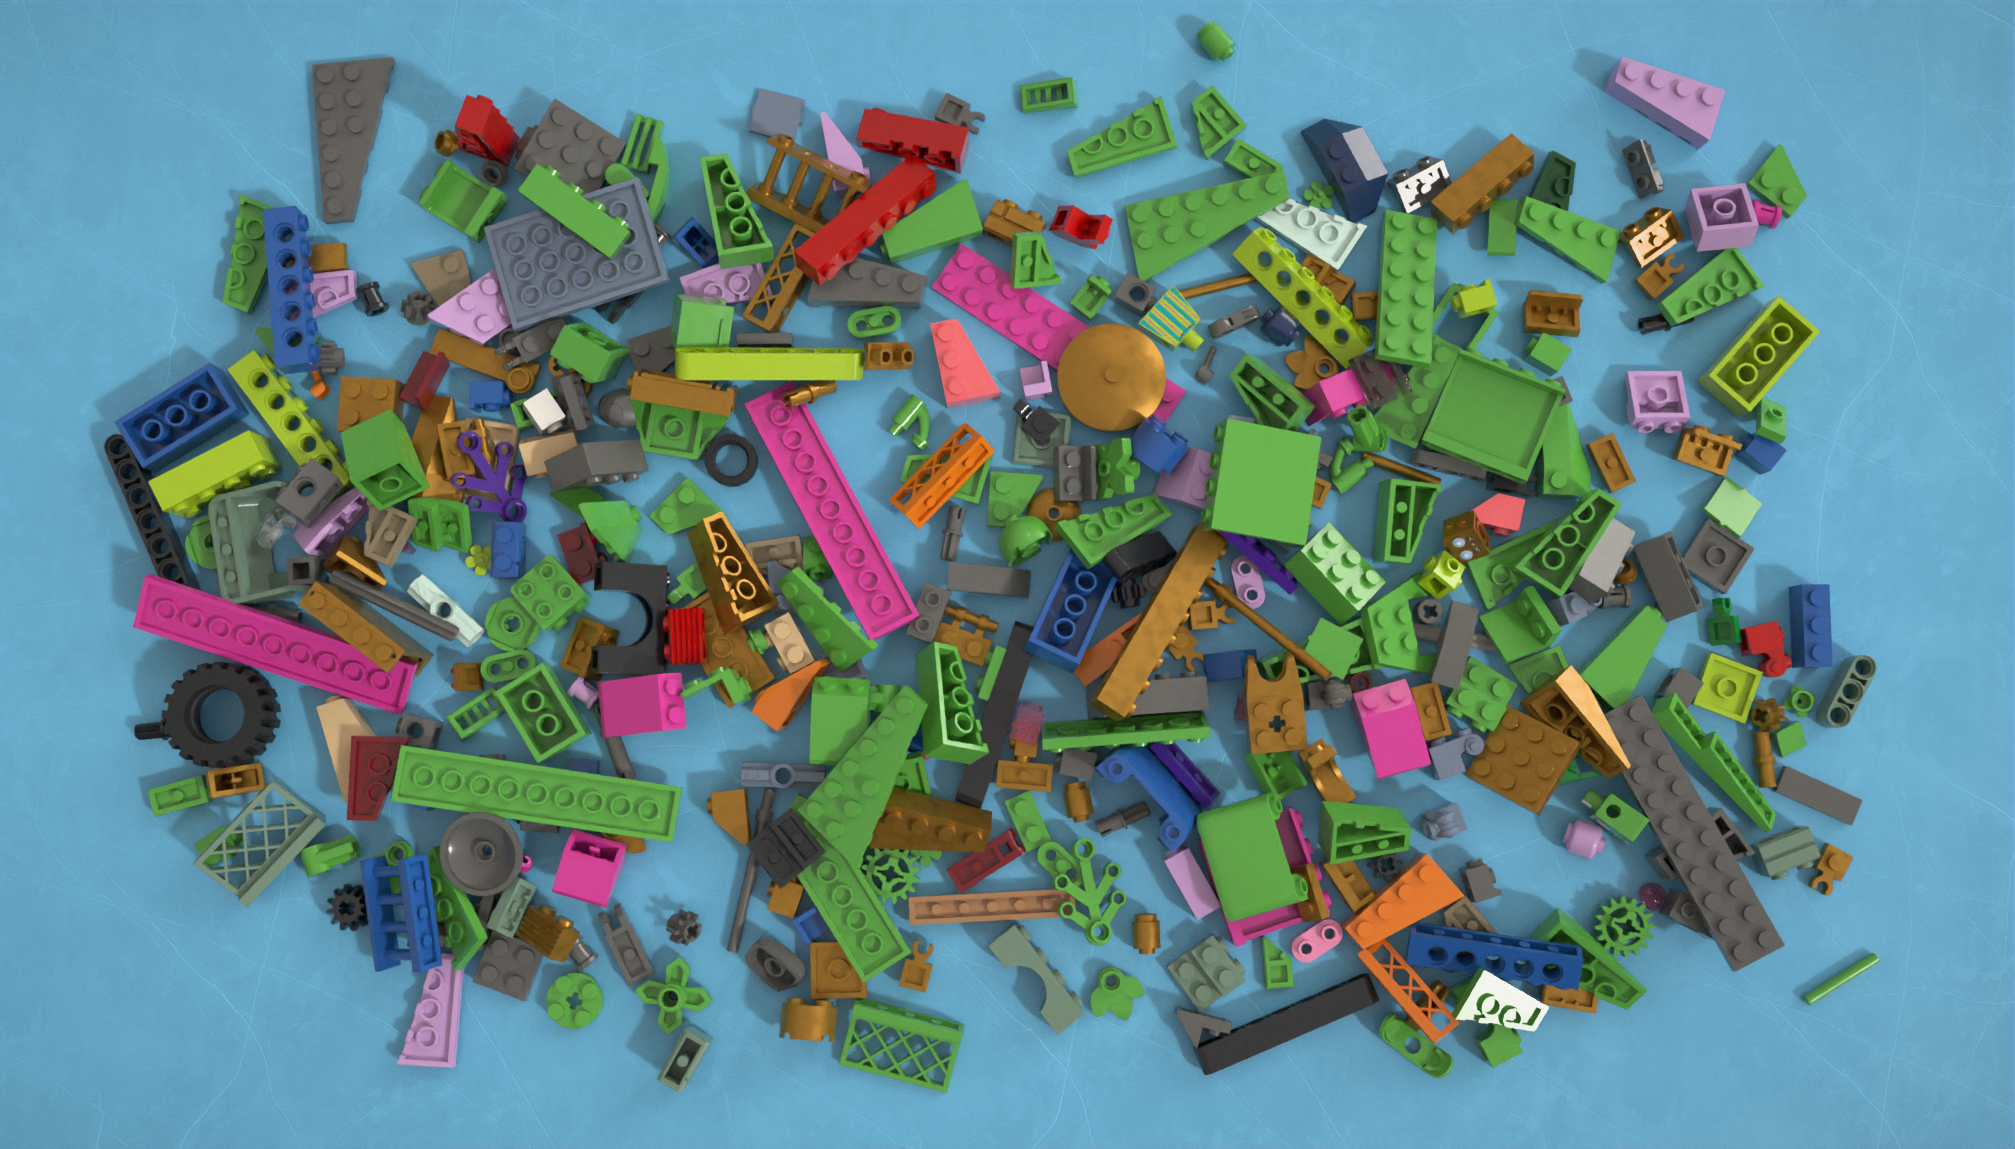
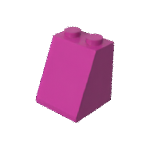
M681 672L598 682L603 738L687 728L684 699L680 696V693L683 692Z

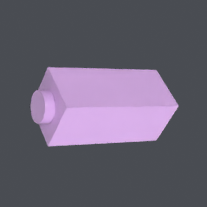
M1179 846L1174 852L1166 851L1167 857L1162 859L1193 916L1198 920L1221 907L1190 849L1187 846L1183 848Z

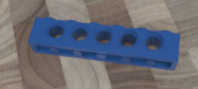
M297 206L264 209L263 222L275 367L285 375L317 371V361H320L321 356L319 347L315 343L318 325L316 319L313 318L316 300L313 292H311L310 285L314 281V275L308 262V257H311L312 254L310 243L306 238V231H309V221L307 215L303 214ZM293 234L291 240L284 242L287 235ZM295 259L294 265L286 268L287 263ZM298 285L294 293L288 294L292 286ZM300 311L298 318L290 320L293 313ZM302 337L301 343L293 347L295 339Z
M1415 922L1410 925L1406 964H1412L1417 968H1438L1449 973L1456 971L1465 972L1472 976L1481 967L1504 981L1518 980L1535 986L1544 984L1555 986L1561 990H1568L1570 988L1578 990L1583 965L1582 947L1576 945ZM1432 947H1440V948H1442V950H1441V951H1433V950H1431V948H1432ZM1468 951L1471 954L1463 956L1459 952ZM1491 955H1496L1499 958L1496 960H1491L1487 957ZM1521 959L1528 961L1525 964L1516 963V961ZM1547 964H1555V965H1557V966L1554 967V968H1546V967H1544V966L1547 965Z

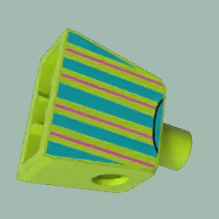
M1174 286L1164 294L1137 326L1140 332L1171 351H1174L1183 343L1192 352H1195L1204 342V339L1194 331L1201 320L1200 317Z

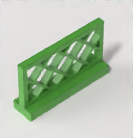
M856 998L839 1065L947 1093L964 1024L867 998ZM860 1019L869 1022L873 1030L860 1037L855 1028L856 1020ZM888 1027L894 1028L900 1038L889 1044L886 1043L880 1031ZM876 1034L883 1047L870 1053L863 1041ZM915 1034L922 1036L927 1045L916 1051L913 1050L907 1040ZM854 1035L856 1040L851 1042L852 1036ZM903 1041L910 1054L897 1061L890 1048ZM942 1041L954 1044L952 1052L943 1058L939 1056L934 1047ZM858 1044L866 1057L859 1061L847 1058L849 1049ZM930 1049L937 1061L924 1068L917 1055ZM886 1051L893 1064L886 1068L879 1067L874 1057ZM913 1058L920 1071L909 1075L903 1071L900 1065ZM949 1060L948 1067H946L944 1062ZM940 1065L945 1073L944 1083L932 1081L927 1072Z

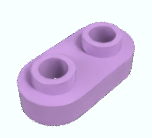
M1245 555L1239 556L1230 566L1235 593L1249 607L1256 609L1265 600V591L1259 567ZM1242 564L1249 566L1250 571L1248 574L1241 572L1240 567ZM1249 590H1252L1256 593L1255 600H1249L1247 598V592Z

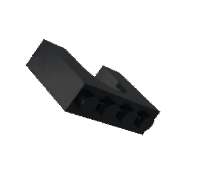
M619 562L595 563L594 591L621 592L635 597L645 611L646 625L641 637L629 646H591L590 674L647 676L663 674V671L666 670L667 660L664 654V643L668 640V632H664L663 617L668 615L669 609L666 589L670 585V574L667 572V566Z

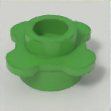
M760 628L755 631L749 630L750 636L746 639L753 652L759 651L761 655L764 654V650L770 648L762 630Z
M1794 685L1790 688L1791 693L1788 698L1783 700V706H1785L1786 710L1791 709L1796 712L1798 717L1803 718L1808 715V711L1813 707L1816 698L1814 694L1802 690L1801 686Z

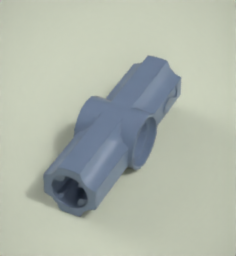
M743 762L741 782L742 786L817 789L826 778V765ZM781 768H787L791 773V779L786 784L781 783L777 778V773Z

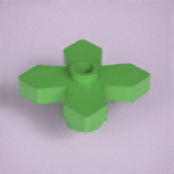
M1114 439L1111 441L1110 447L1108 444H1096V454L1098 457L1096 468L1099 472L1096 476L1098 483L1096 500L1112 498L1114 492L1119 495L1133 493L1135 490L1134 480L1140 474V464L1131 457V439Z
M683 957L677 958L666 966L665 983L649 979L636 989V993L644 1004H658L661 1010L657 1022L665 1034H670L682 1025L683 1008L699 1012L713 1001L705 987L687 986L691 968ZM671 991L676 992L678 999L671 997Z

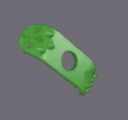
M1392 1012L1382 1020L1378 1034L1384 1042L1434 1078H1443L1449 1074L1453 1067V1059L1448 1053L1433 1045L1432 1042L1419 1032L1414 1031L1397 1014ZM1415 1037L1419 1041V1050L1416 1053L1411 1054L1405 1049L1407 1038Z

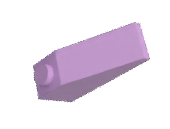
M826 112L820 113L828 160L850 172L858 171L867 177L866 180L871 182L869 167L863 168L861 158ZM834 178L836 198H842L849 185Z

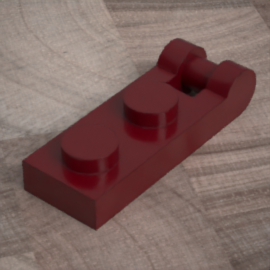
M1012 828L988 842L984 853L972 852L946 869L960 893L1026 852L1023 845H1019L1014 837L1016 834ZM1003 843H1005L1008 849L1010 850V852L1005 854L1004 856L998 848V846H1000Z

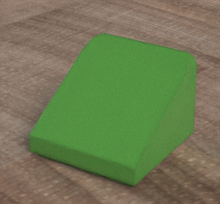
M1791 721L1781 726L1779 730L1770 732V738L1781 758L1806 746L1802 726L1799 721Z

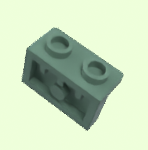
M516 877L513 883L502 891V895L496 908L492 911L486 927L513 938L537 887Z

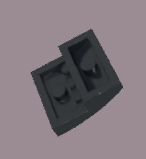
M792 808L745 845L779 889L783 888L826 853Z

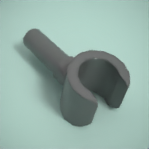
M1211 346L1206 360L1195 375L1196 379L1203 385H1206L1214 375V372L1208 368L1217 351V348Z

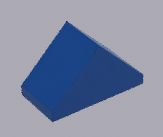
M693 216L673 234L678 244L703 269L719 262L715 240Z
M1256 649L1203 655L1207 682L1244 678L1247 655L1254 656L1255 664L1258 668Z

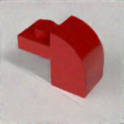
M1074 205L1058 206L1049 231L1079 246L1096 249L1097 245L1103 244L1108 237L1113 219L1105 214L1089 215Z

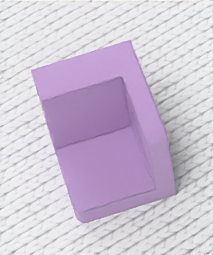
M1041 361V365L1020 369L1025 401L1052 396L1047 361Z

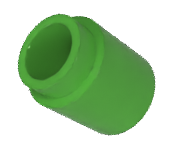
M1213 21L1203 26L1196 35L1200 39L1199 44L1215 62L1220 59L1224 62L1235 52L1233 47L1236 43L1219 24H1215Z

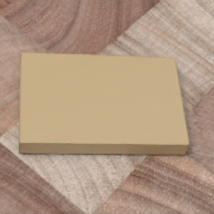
M466 417L467 431L474 430L473 420L475 418ZM484 420L485 428L489 430L490 438H488L490 452H493L495 459L492 462L494 472L498 458L495 454V446L500 442H508L514 448L513 455L509 459L505 489L509 493L512 482L510 469L515 465L521 430L518 429L517 425ZM503 445L501 447V453L503 455H506L508 452V448L505 445ZM474 465L476 474L469 477L485 480L477 466ZM471 488L465 489L464 500L469 496L478 495L484 501L501 503L495 493Z

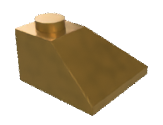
M344 535L338 540L321 566L322 569L330 574L334 570L339 569L379 589L387 582L377 562L364 555L363 542L353 536L348 537Z

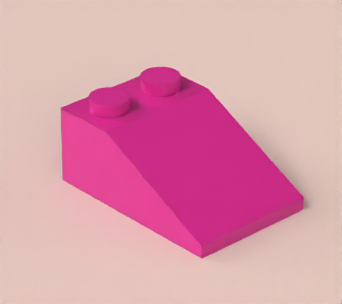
M1406 679L1353 693L1350 706L1377 780L1431 765L1416 705Z

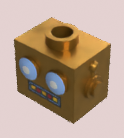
M1474 510L1443 520L1444 547L1447 552L1451 551L1455 559L1461 564L1490 555V536Z

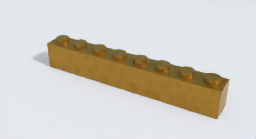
M1201 520L1193 526L1089 703L1116 722L1125 717L1129 718L1135 711L1137 704L1134 701L1138 694L1142 695L1147 690L1151 682L1148 680L1149 675L1152 671L1156 672L1162 664L1164 658L1161 655L1165 648L1169 649L1176 640L1177 635L1174 632L1178 625L1180 627L1184 625L1190 615L1187 611L1191 603L1195 604L1203 593L1200 587L1204 581L1208 582L1216 570L1213 567L1217 559L1221 560L1228 550V546L1225 545L1228 540L1217 530L1204 531V523Z

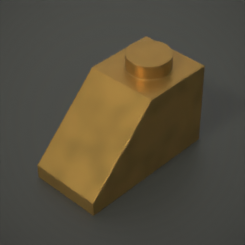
M747 788L711 792V798H707L708 814H713V821L742 845H746L752 840Z

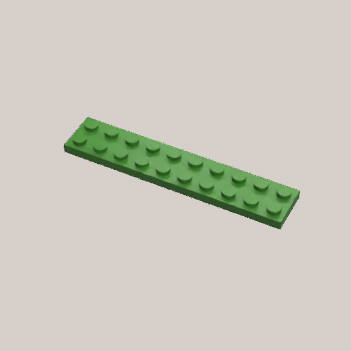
M401 745L391 801L468 813L487 812L502 818L673 843L682 787Z

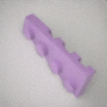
M441 952L442 966L429 969L423 986L424 990L420 1002L417 1003L414 1012L415 1016L411 1028L408 1030L403 1052L397 1062L398 1065L446 1068L456 1066L464 968L453 971L451 961L455 960L453 953Z

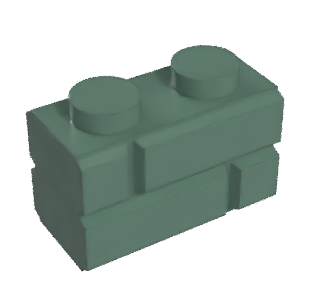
M1798 825L1749 844L1755 852L1752 858L1755 860L1754 863L1759 874L1771 877L1772 880L1787 876V870L1795 867L1797 870L1809 868L1814 865L1812 861L1821 856L1808 826Z
M688 1025L658 1075L657 1080L681 1093L689 1083L713 1038L699 1029Z

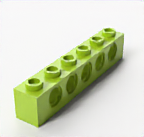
M1262 226L1257 228L1232 253L1345 369L1353 364L1375 342L1371 331L1366 326L1359 325L1353 318L1352 312L1347 307L1341 306L1334 299L1333 293L1327 287L1321 286L1314 279V274L1308 268L1302 267L1295 260V255L1276 241V236L1269 229H1264ZM1263 252L1271 255V263L1264 259ZM1282 271L1290 274L1291 282L1284 280ZM1301 290L1309 293L1310 301L1302 298ZM1320 309L1327 311L1329 320L1321 317ZM1339 329H1344L1348 333L1349 338H1342L1339 334Z
M255 350L251 351L227 370L299 466L304 463L307 464L311 458L322 466L328 461L332 462L331 472L337 475L344 485L331 500L334 501L355 486L350 481L346 460L343 461L338 455L341 452L340 448L332 439H326L322 433L325 430L322 424L315 417L311 418L306 412L309 409L307 404L301 397L294 396L290 390L293 388L292 384L284 375L279 376L274 369V360L267 353L263 355ZM267 376L268 383L260 388V380ZM283 397V406L276 409V401ZM299 418L300 426L293 431L291 427L292 422ZM315 440L316 448L312 452H308L307 446L309 442Z

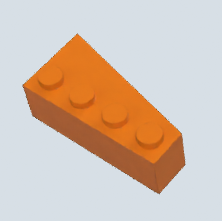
M1419 852L1399 870L1400 875H1394L1389 882H1386L1375 892L1376 897L1353 912L1340 926L1358 947L1365 949L1464 897V894L1428 854Z

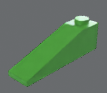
M1569 403L1557 408L1536 458L1535 477L1539 478V480L1535 483V492H1537L1535 498L1580 500L1590 491L1591 472Z

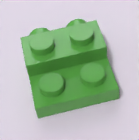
M1469 656L1458 690L1450 688L1443 699V703L1448 707L1446 712L1458 719H1461L1463 716L1470 720V726L1481 733H1485V731L1493 732L1507 709L1505 706L1518 684Z

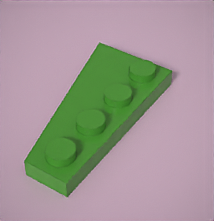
M1738 248L1723 249L1659 301L1656 306L1672 327L1765 285Z
M1154 493L1127 501L1123 505L1114 508L1112 506L1103 508L1097 513L1079 515L1076 519L1070 521H1059L1056 523L1055 529L1086 568L1090 569L1101 562L1110 550L1141 537L1168 520L1172 513Z
M799 567L793 569L776 582L839 673L879 646L873 639L867 640L860 633L862 628L854 621L850 623L840 613L842 609L835 602H828L823 597V590Z
M440 846L433 847L427 854L433 897H436L437 900L435 913L438 922L443 921L447 933L443 937L446 949H452L455 960L451 961L453 971L462 970L488 937L466 892L457 888L443 871L440 861Z

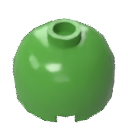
M1014 515L1004 522L1005 528L999 535L998 546L1002 557L1008 566L1012 567L1013 562L1015 565H1019L1041 552L1040 545L1044 541L1049 545L1054 535L1041 519L1035 516H1022L1019 518L1017 515Z

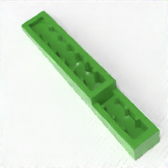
M1676 693L1656 699L1651 712L1658 724L1764 832L1771 831L1776 816L1775 811L1717 732L1705 734Z

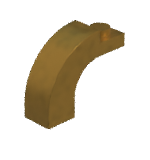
M1321 738L1308 746V749L1300 751L1298 756L1301 765L1322 801L1349 803L1356 798V795L1344 779L1335 762L1334 757L1337 753L1331 744L1327 746Z

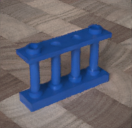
M418 854L397 860L398 866H387L385 855L360 861L375 972L401 965L400 960H411L413 972H423L442 966L427 854ZM389 877H400L402 893L391 894ZM393 905H404L406 921H395ZM397 933L408 934L409 949H399Z

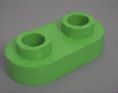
M881 306L856 311L850 315L847 327L850 334L860 340L895 333L900 328L901 316L899 311L892 306ZM886 317H891L893 322L891 325H885L883 320ZM860 322H864L867 325L862 331L856 328Z
M515 650L492 655L483 660L480 667L481 675L486 681L491 683L515 680L537 666V658L528 650ZM525 658L528 661V666L522 669L520 661ZM499 664L501 671L496 675L493 672V667Z
M1048 841L1039 847L1037 851L1038 861L1053 877L1056 874L1066 875L1068 869H1074L1076 876L1070 879V881L1078 887L1082 884L1078 861L1059 843ZM1048 850L1056 852V857L1053 860L1046 858L1045 854ZM1060 877L1058 882L1064 886V879Z

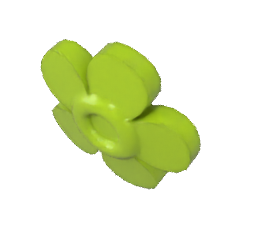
M474 545L470 548L473 556L467 557L465 563L469 568L476 566L475 573L483 576L487 573V568H491V546H486L482 550L480 545Z

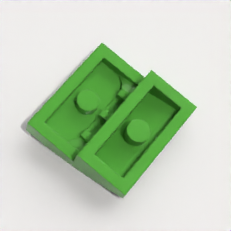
M410 498L408 500L409 515L418 519L412 531L414 545L435 552L443 546L466 554L470 551L473 545L469 507L467 504L439 498Z

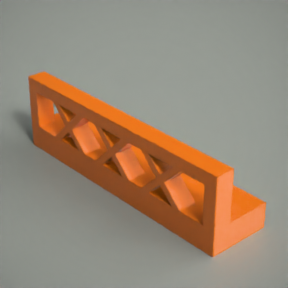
M964 422L889 501L913 525L920 529L995 450L981 434ZM967 433L971 435L964 444H959L960 440ZM946 455H950V459L946 463L940 464V461ZM931 474V478L926 483L921 484L922 479L926 475ZM912 494V497L903 506L900 502L906 495Z
M1385 938L1373 944L1368 950L1365 948L1357 954L1362 964L1433 1045L1437 1044L1460 1024L1457 1019L1451 1016L1452 1013L1415 971L1406 964V961ZM1384 946L1391 954L1390 965L1380 964L1372 954ZM1394 958L1401 966L1394 965ZM1393 969L1405 970L1410 975L1409 986H1401L1393 979ZM1413 980H1414L1420 987H1412ZM1403 990H1409V996ZM1412 991H1421L1428 995V1008L1417 1007L1412 1001ZM1432 1001L1439 1009L1432 1008ZM1423 1012H1428V1018ZM1431 1012L1443 1013L1451 1023L1439 1032L1431 1022Z

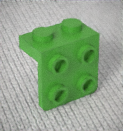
M552 555L544 557L510 588L513 596L541 628L548 632L554 630L558 632L564 628L569 622L567 618L574 612L577 614L582 612L590 604L588 600L592 597L590 592L586 588L581 587Z
M723 666L710 672L711 678L705 681L696 679L684 685L685 691L680 693L682 699L690 700L724 683L734 704H744L752 700L749 693L753 691L747 678L740 676L738 670Z

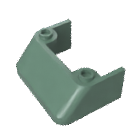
M272 481L217 495L211 499L208 513L222 598L235 604L284 600L305 595L311 588L309 585L288 586L287 572L275 573L267 520L275 519L281 514L282 510L275 502L277 494L283 486L289 485L291 482Z

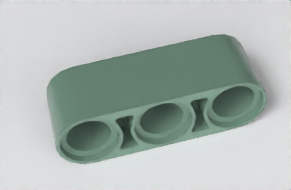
M1867 655L1849 656L1842 661L1816 712V720L1822 727L1842 728L1850 723L1876 673L1877 666L1873 658ZM1857 662H1859L1862 666V671L1860 674H1858L1855 670V665ZM1845 685L1849 688V696L1847 698L1843 695V687ZM1832 709H1834L1837 713V719L1835 722H1833L1830 718V713Z

